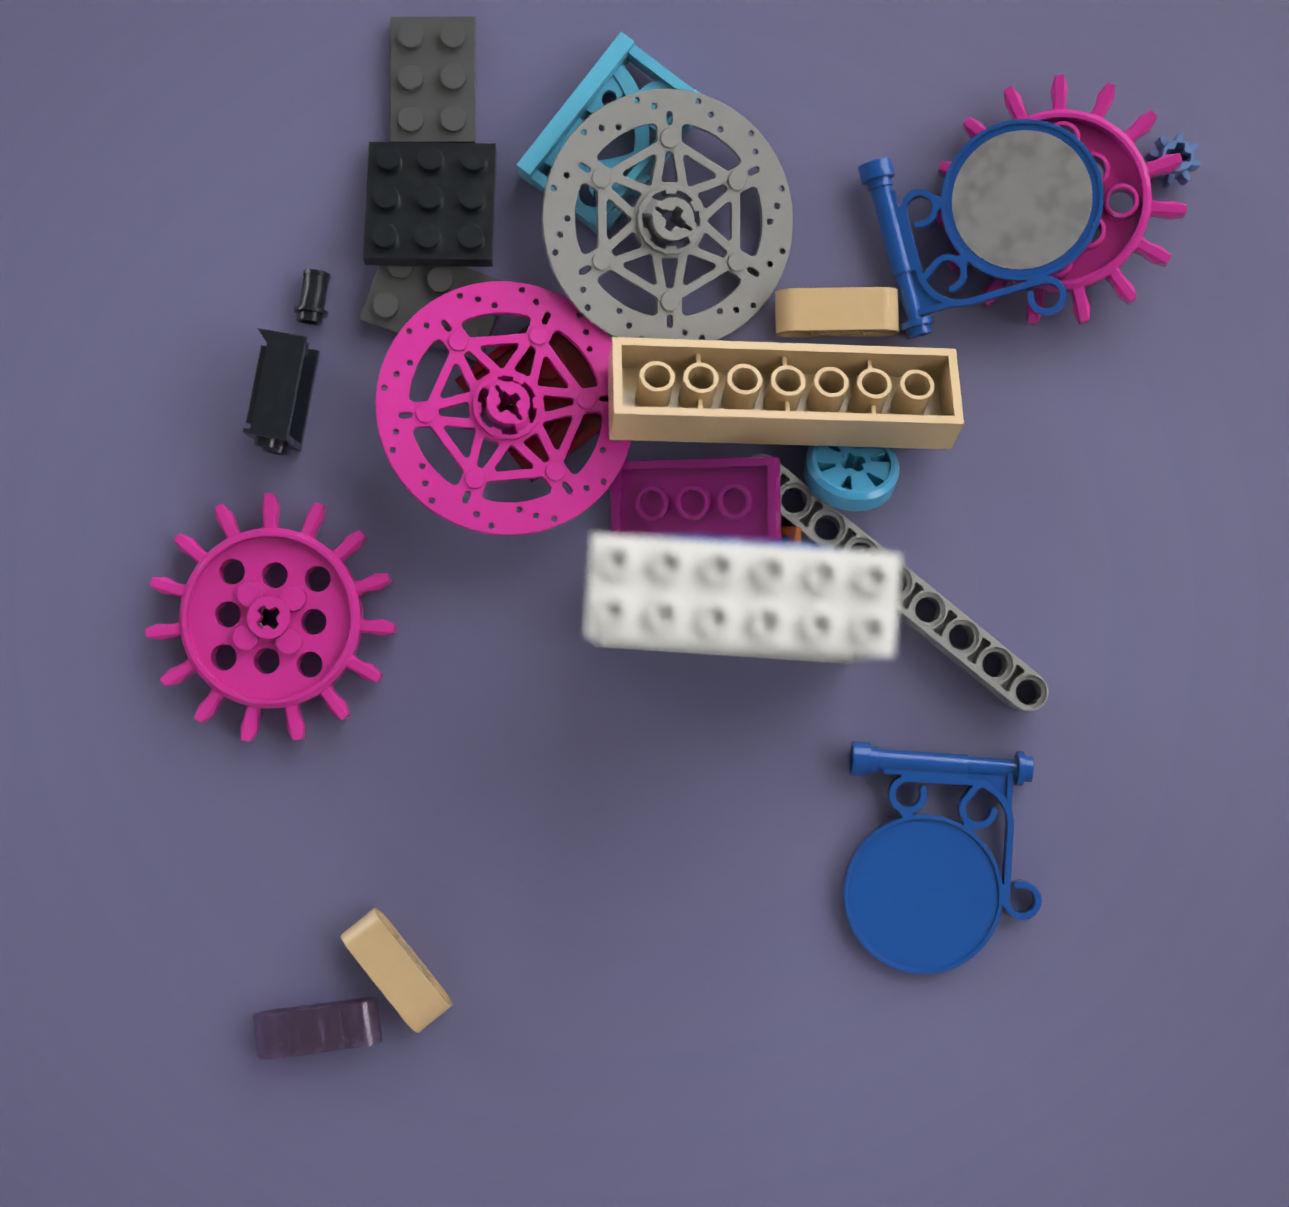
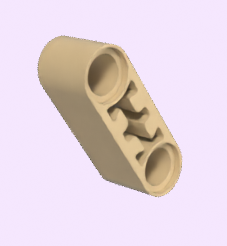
M891 287L788 288L775 292L776 336L788 338L877 337L898 334V289Z
M373 908L341 934V939L349 952L403 1020L416 1033L421 1032L453 1006L446 991L378 908Z

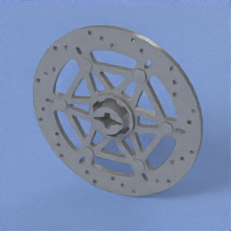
M652 89L636 92L610 102L591 114L574 130L558 152L549 172L542 201L543 240L551 269L559 286L584 317L613 337L639 338L641 336L642 338L700 340L699 336L702 335V340L716 341L745 324L765 304L781 278L790 252L793 231L792 201L784 171L771 146L758 129L733 108L714 98L687 90ZM667 112L671 114L670 125L667 124ZM651 124L655 127L656 141L654 144L612 168H608L598 161L597 156L601 150L621 134L643 125ZM683 125L702 130L725 144L738 158V165L727 171L682 142ZM581 130L585 131V135H581ZM667 152L672 155L676 182H663L661 179ZM651 155L654 156L649 186L623 175V172ZM683 157H687L714 175L713 179L694 186H688ZM578 163H581L584 166H586L589 169V172H585L582 169H580L578 167ZM756 167L757 172L749 176L748 170ZM564 173L568 174V178L564 177ZM613 183L639 193V198L634 207H631L612 189ZM582 184L596 191L597 247L588 254H583L580 251L575 227L576 201ZM722 185L725 188V192L707 208H704L698 194ZM551 186L555 187V191L551 190ZM750 187L754 188L760 209V234L757 249L753 256L740 249V194ZM661 192V196L679 194L685 200L678 197H669L660 201L653 199L652 196ZM608 200L630 220L628 224L610 239L607 237ZM726 203L730 205L729 240L708 223V219ZM672 212L671 221L676 226L666 229V219L662 215ZM565 216L569 218L568 222L565 221ZM558 232L562 234L561 238L557 236ZM633 233L640 245L639 248L614 256L612 249L629 234ZM704 234L725 252L723 257L698 247ZM650 239L659 243H671L679 240L686 244L678 249L676 245L658 247ZM553 250L557 252L556 256L552 254ZM644 255H649L653 269L654 285L624 268V263ZM688 255L713 264L712 270L687 285L683 284ZM663 258H673L676 260L671 288L666 287L662 266ZM584 266H588L589 271L580 275L579 270ZM749 267L756 271L757 276L750 274L747 268ZM610 270L655 297L656 313L654 315H647L623 305L598 283L599 276ZM725 272L732 274L738 279V285L717 304L692 315L686 316L682 313V298ZM581 287L585 290L583 293L580 291ZM585 305L589 306L588 311L585 310ZM617 308L620 309V313H619V314L616 312V309H617ZM668 315H670V317H671V327H670V328L667 327V316H668Z

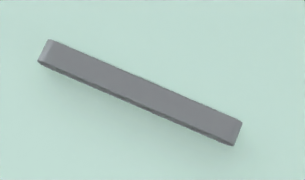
M756 454V455H753V456H751V457H771V456H769V455H767V454ZM780 464L781 501L783 494L790 491L800 494L804 501V508L798 513L786 511L781 502V521L788 527H800L801 537L809 544L850 550L851 546L861 545L868 552L889 553L836 508L815 496L809 486ZM826 518L833 521L837 528V533L833 540L828 541L818 537L815 531L817 520ZM900 562V578L903 584L898 595V617L1008 707L1016 711H1035L1045 705L1049 696V688L1046 681L1038 673ZM920 599L931 601L935 607V616L929 623L921 621L916 615L915 607ZM954 626L964 628L968 634V643L962 650H958L950 644L949 633ZM988 653L997 655L1001 661V670L995 677L987 675L982 667L983 659ZM1023 680L1030 682L1034 688V697L1028 704L1020 702L1016 695V688Z

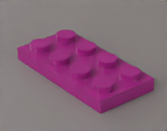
M780 457L624 461L618 475L610 485L611 535H697L781 541Z

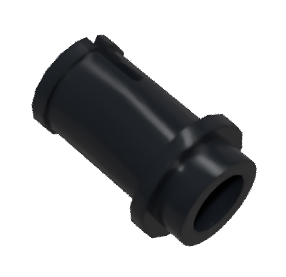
M305 269L303 271L304 278L300 304L295 306L294 312L298 314V322L320 326L323 323V318L328 317V312L324 309L331 274L317 269Z

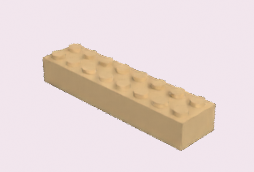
M612 337L608 360L609 440L951 450L964 425L956 349Z

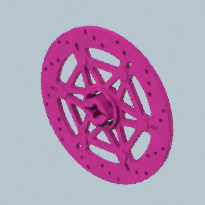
M511 281L476 283L455 289L436 298L419 310L403 326L394 338L381 366L375 400L376 422L379 438L391 468L405 488L424 507L440 518L470 531L497 536H523L550 530L569 522L585 512L607 491L618 475L631 445V440H617V442L609 440L608 401L602 402L599 399L608 397V360L612 342L611 337L584 317L569 299L545 288L526 283ZM545 314L549 315L547 324L542 323V318ZM491 315L520 316L530 321L527 332L523 334L470 337L462 327L464 322ZM442 322H445L448 325V327L451 329L450 332H447L444 329V327L441 325ZM557 332L566 337L583 355L595 376L596 387L581 388L549 345V341L554 333ZM435 342H441L449 352V355L427 401L413 402L410 400L409 394L416 368L427 350ZM517 346V350L504 368L496 365L480 349L482 347ZM533 349L535 355L530 376L515 371V367L527 350ZM470 354L489 374L480 380H476L464 355ZM543 359L549 361L567 385V388L538 385ZM411 362L412 366H408L407 363ZM457 366L470 391L448 398H441L440 395L452 368ZM397 373L399 376L395 377L393 374ZM480 393L483 394L484 400L486 401L483 411L482 403L478 402V397ZM543 398L572 400L573 405L547 412L544 409ZM500 402L505 406L512 403L515 406L513 412L505 410L501 413L498 410ZM462 404L468 405L469 418L439 415L440 410ZM530 407L531 413L535 414L532 423L527 414ZM482 413H483V418H484L486 424H484L483 421H482V419H481ZM597 413L601 416V428L595 449L581 471L573 474L564 464V459L583 415ZM411 414L412 417L401 419L399 415ZM570 417L571 423L560 448L556 450L543 424ZM430 428L463 471L461 480L457 485H452L446 481L429 464L416 442L413 433L415 429ZM444 428L474 430L475 434L469 457H464ZM393 431H397L398 434L394 435ZM536 435L548 461L543 462L524 444V441ZM487 440L496 444L498 448L485 467L480 468L477 466L482 441ZM510 447L532 465L531 469L500 472L495 470V467ZM390 449H394L395 452L391 453ZM419 465H423L424 469H420ZM542 478L551 489V492L543 497L522 502H496L486 500L482 496L486 484L493 482ZM426 482L428 486H423L422 483ZM562 484H566L569 487L571 494L565 491ZM466 492L470 493L469 501L464 504L462 502L464 494ZM430 499L434 500L433 504L429 503ZM517 508L521 509L520 513L516 511ZM474 513H478L479 517H475ZM533 514H537L538 518H534ZM554 517L556 522H553L551 518ZM491 524L494 528L490 529L488 525Z

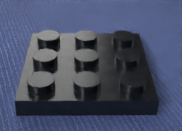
M369 142L363 244L364 264L379 266L493 267L496 143Z

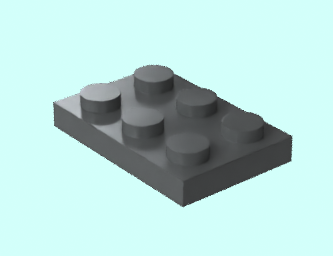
M475 16L391 17V142L476 143Z
M379 266L359 319L363 323L397 335L419 310L443 294L476 283L503 280L463 266ZM498 315L472 319L464 322L462 327L470 337L491 336ZM445 322L441 323L447 332L451 331ZM435 342L431 346L449 353L441 342ZM482 347L480 349L485 353L487 347ZM470 354L464 355L466 360L478 363Z

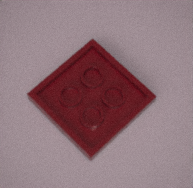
M545 314L543 316V324L548 323L549 315ZM527 325L517 334L526 333L529 325ZM554 333L549 341V345L581 388L596 387L595 376L583 355L566 337L560 333ZM499 346L487 356L500 368H504L517 350V346ZM533 349L527 350L515 367V371L530 376L535 355ZM543 359L538 385L567 388V385L549 361ZM479 362L470 368L476 380H480L489 374ZM462 375L455 379L464 393L470 391ZM480 393L478 397V402L482 403L483 411L486 401L484 400L483 394ZM608 397L599 398L602 402L608 401ZM543 398L544 409L547 412L573 405L572 400ZM500 402L498 410L501 413L505 410L512 413L515 406L512 403L505 406ZM530 407L527 414L532 423L535 414L531 413ZM599 414L583 415L565 459L600 433L601 416ZM570 417L543 424L556 450L560 448L571 423ZM536 435L524 441V444L543 462L548 461ZM512 447L508 448L507 451L521 469L532 468V465ZM537 478V479H529V480H530L532 483H534V482H535L536 480H538L539 478Z

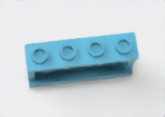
M620 32L516 164L518 174L531 186L534 185L544 193L548 179L543 174L544 170L547 167H552L558 152L568 137L584 121L588 114L591 115L604 106L602 98L606 93H613L617 100L623 96L652 89H679L696 93L700 92L692 89L637 47L635 41L623 32ZM630 62L654 81L639 90L625 67ZM671 117L667 119V124L669 125L671 124ZM649 124L634 128V152L598 161L606 167L612 168L649 146V129L656 131L655 127ZM683 125L682 129L684 128L689 132L693 127ZM581 130V135H585V131ZM666 153L665 162L670 158L671 153ZM654 156L647 157L623 173L629 172L626 177L648 185L651 180V176L648 173L653 168ZM578 163V167L580 169H582L585 172H589V169L586 166H584L581 163ZM615 183L612 185V189L625 201L631 195L636 198L639 196V193ZM551 186V190L555 191V187ZM589 187V191L594 197V190ZM578 194L575 218L597 235V206L585 205ZM608 200L607 229L611 231L622 219L624 213Z

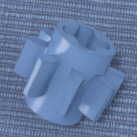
M1180 132L1170 142L1163 135L1154 142L1158 151H1149L1145 155L1144 160L1151 162L1164 155L1180 153L1183 161L1181 166L1170 174L1157 176L1156 178L1163 181V189L1169 187L1175 179L1181 186H1184L1191 180L1188 171H1195L1201 166V162L1194 159V150L1198 147V144L1190 145L1183 140V134Z

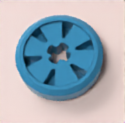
M809 446L803 466L806 484L813 494L826 504L846 511H866L884 504L892 496L900 472L899 462L894 451L891 448Z

